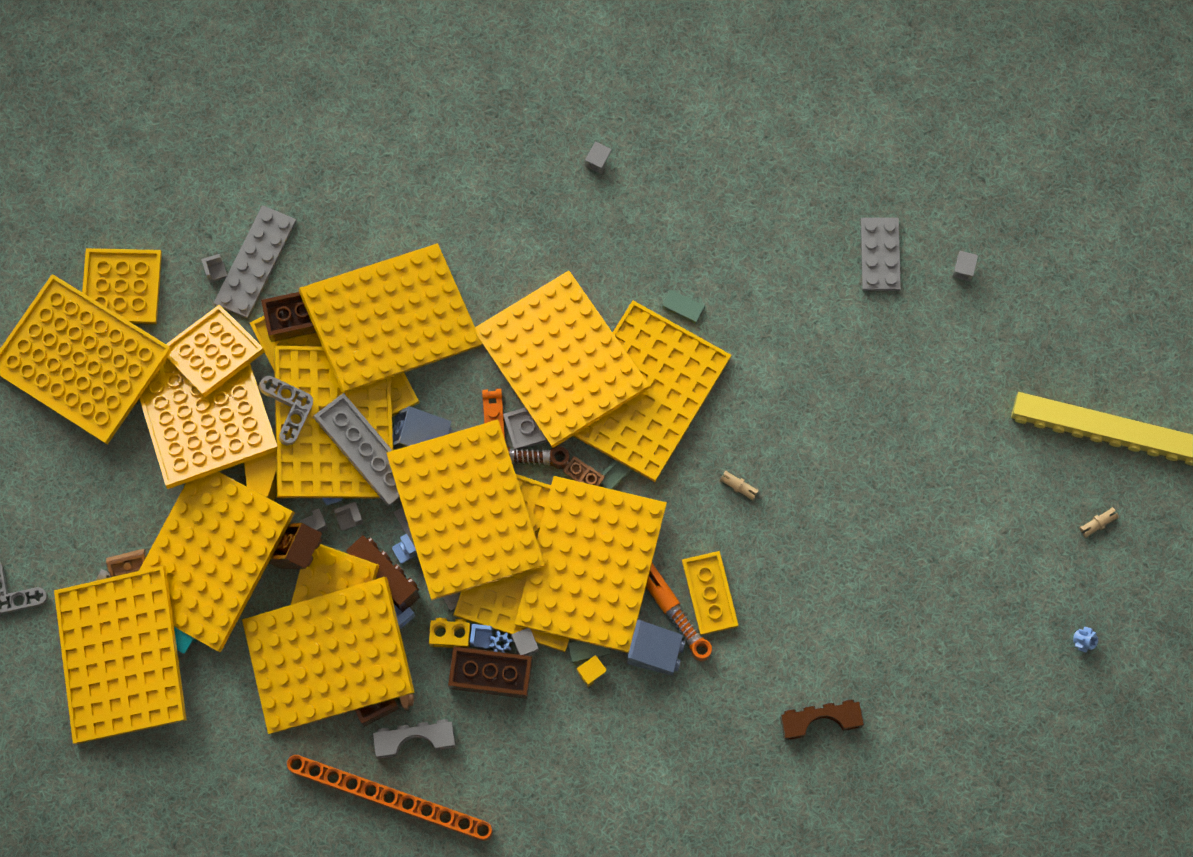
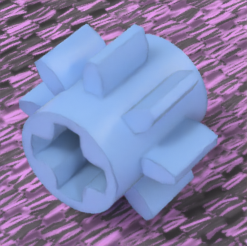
M1084 627L1083 630H1077L1073 636L1075 647L1086 653L1088 649H1094L1098 644L1097 633L1088 627Z
M497 631L495 633L496 637H489L491 644L488 647H492L493 652L500 651L505 653L504 649L507 651L511 650L509 643L513 640L507 638V632L500 635V632ZM503 641L504 645H497L496 642Z

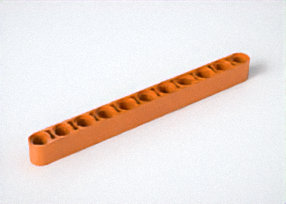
M293 755L287 761L288 769L297 776L480 841H487L492 836V827L486 821L300 755ZM296 760L302 762V766L298 770L292 769V764ZM319 767L320 774L315 777L311 776L312 768ZM338 774L339 780L336 783H330V775ZM356 780L358 782L357 787L353 790L348 789L349 781ZM375 787V795L367 796V788ZM388 793L395 794V799L391 803L385 802V796ZM406 800L414 802L413 807L409 810L403 807ZM426 806L432 808V813L429 816L422 815V810ZM444 813L451 814V820L447 823L441 822L440 819ZM464 819L470 821L469 828L465 830L459 827V823ZM486 826L489 828L486 836L478 834L480 827Z

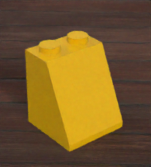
M276 451L244 462L247 487L273 501L277 493Z

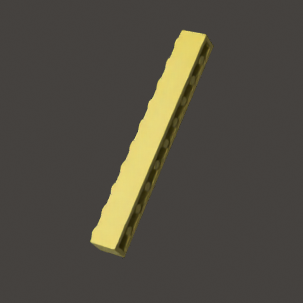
M1018 392L1016 395L1011 418L1015 419L1018 423L1026 424V422L1033 423L1037 428H1053V431L1058 433L1066 431L1072 433L1071 435L1074 437L1082 438L1086 436L1090 437V440L1094 442L1106 441L1114 447L1122 445L1128 447L1131 451L1139 452L1142 450L1151 456L1163 455L1168 460L1177 461L1179 459L1185 461V464L1193 466L1192 434Z

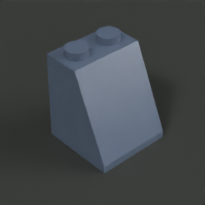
M410 406L400 410L395 417L392 428L393 450L451 434V421Z
M637 620L627 664L673 676L674 671L679 670L681 660L677 658L679 652L683 653L686 641H682V634Z

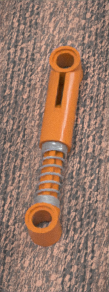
M652 563L649 574L658 586L648 577L647 590L664 614H668L670 619H673V623L677 624L676 627L679 628V632H682V635L686 637L685 640L692 651L693 657L698 661H706L712 652L710 642L701 637L700 633H696V629L694 630L693 625L689 623L690 620L688 621L687 616L680 610L681 607L679 605L681 603ZM699 646H704L707 649V653L700 655L696 649Z

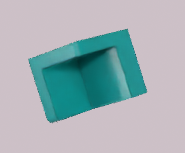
M174 626L177 650L185 654L191 643H196L197 639Z

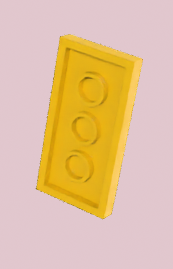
M720 551L682 559L700 636L738 627Z

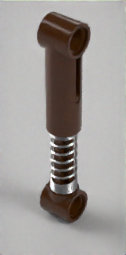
M561 446L551 449V451L542 450V452H539V450L536 452L533 449L531 451H523L522 449L518 451L516 449L515 451V449L507 447L513 464L515 462L518 464L520 462H523V464L533 463L534 465L536 463H539V465L544 463V465H550L556 469H564L570 462L568 450ZM557 455L565 456V459L561 462L555 460Z

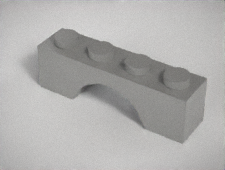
M448 719L438 720L436 724L431 725L428 722L418 723L417 727L409 728V725L398 726L397 730L389 731V728L378 729L377 733H373L377 759L396 757L400 747L412 738H424L431 742L436 750L456 748L453 723L448 722Z

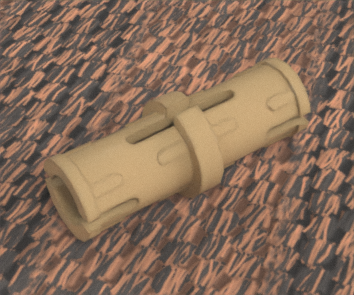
M728 471L723 473L724 475L720 479L721 482L732 487L736 493L740 492L752 501L754 500L755 495L759 492L758 489H755L745 483L744 479H739Z
M1111 507L1108 511L1100 516H1094L1092 521L1079 527L1081 532L1089 529L1083 533L1084 537L1087 538L1095 531L1104 529L1108 523L1118 519V513L1109 516L1116 510Z

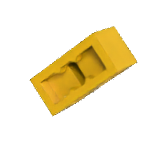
M436 618V621L431 620L430 647L469 648L470 623H467L465 619H455V622L447 621L446 618ZM439 628L446 630V633L441 637L435 635L436 630ZM459 629L465 631V635L462 638L455 636V632Z

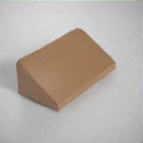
M145 549L106 558L110 576L115 577L139 571L146 558Z

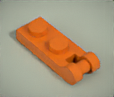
M482 390L484 423L498 420L505 439L502 390ZM496 398L497 403L489 404V399Z

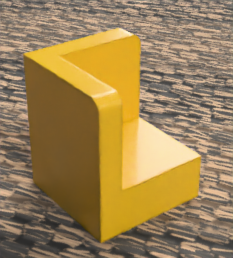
M596 655L576 668L577 673L588 687L595 683L594 680L606 672V668Z

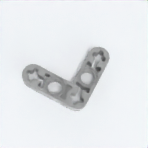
M265 376L259 385L261 393L292 407L279 433V440L282 444L292 445L296 441L313 405V398L310 394L279 379ZM268 381L272 383L271 386L273 387H270L269 390L265 388V384H267ZM278 385L281 386V387L278 389L277 394H275L274 392H275L276 389H274V388H277ZM288 389L291 392V397L288 399L283 398L281 391ZM296 393L298 394V396L294 403L292 402V400L294 399ZM303 398H306V399H307L306 402H307L308 404H305V406H302V405H301V401H299V400H303ZM293 414H297L301 417V422L299 424H295L291 421V416ZM290 427L294 428L291 433L293 438L286 440L284 434L288 433Z
M0 562V582L2 583L0 600L2 603L9 602L8 598H10L12 608H9L8 604L3 605L0 614L42 606L47 602L48 594L40 587L8 593L4 567ZM37 592L43 595V597L40 598V601H37L36 599H30L31 604H29L27 594H29L30 597L37 596ZM18 596L24 597V603L21 606H16L14 603L15 598Z

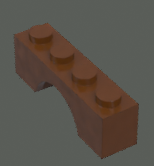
M846 700L842 702V705L836 706L834 703H827L823 705V708L815 709V706L803 708L804 711L796 712L795 709L787 710L780 717L784 741L804 738L807 727L817 719L826 718L833 720L841 727L842 731L862 728L864 725L860 703L854 702V700Z

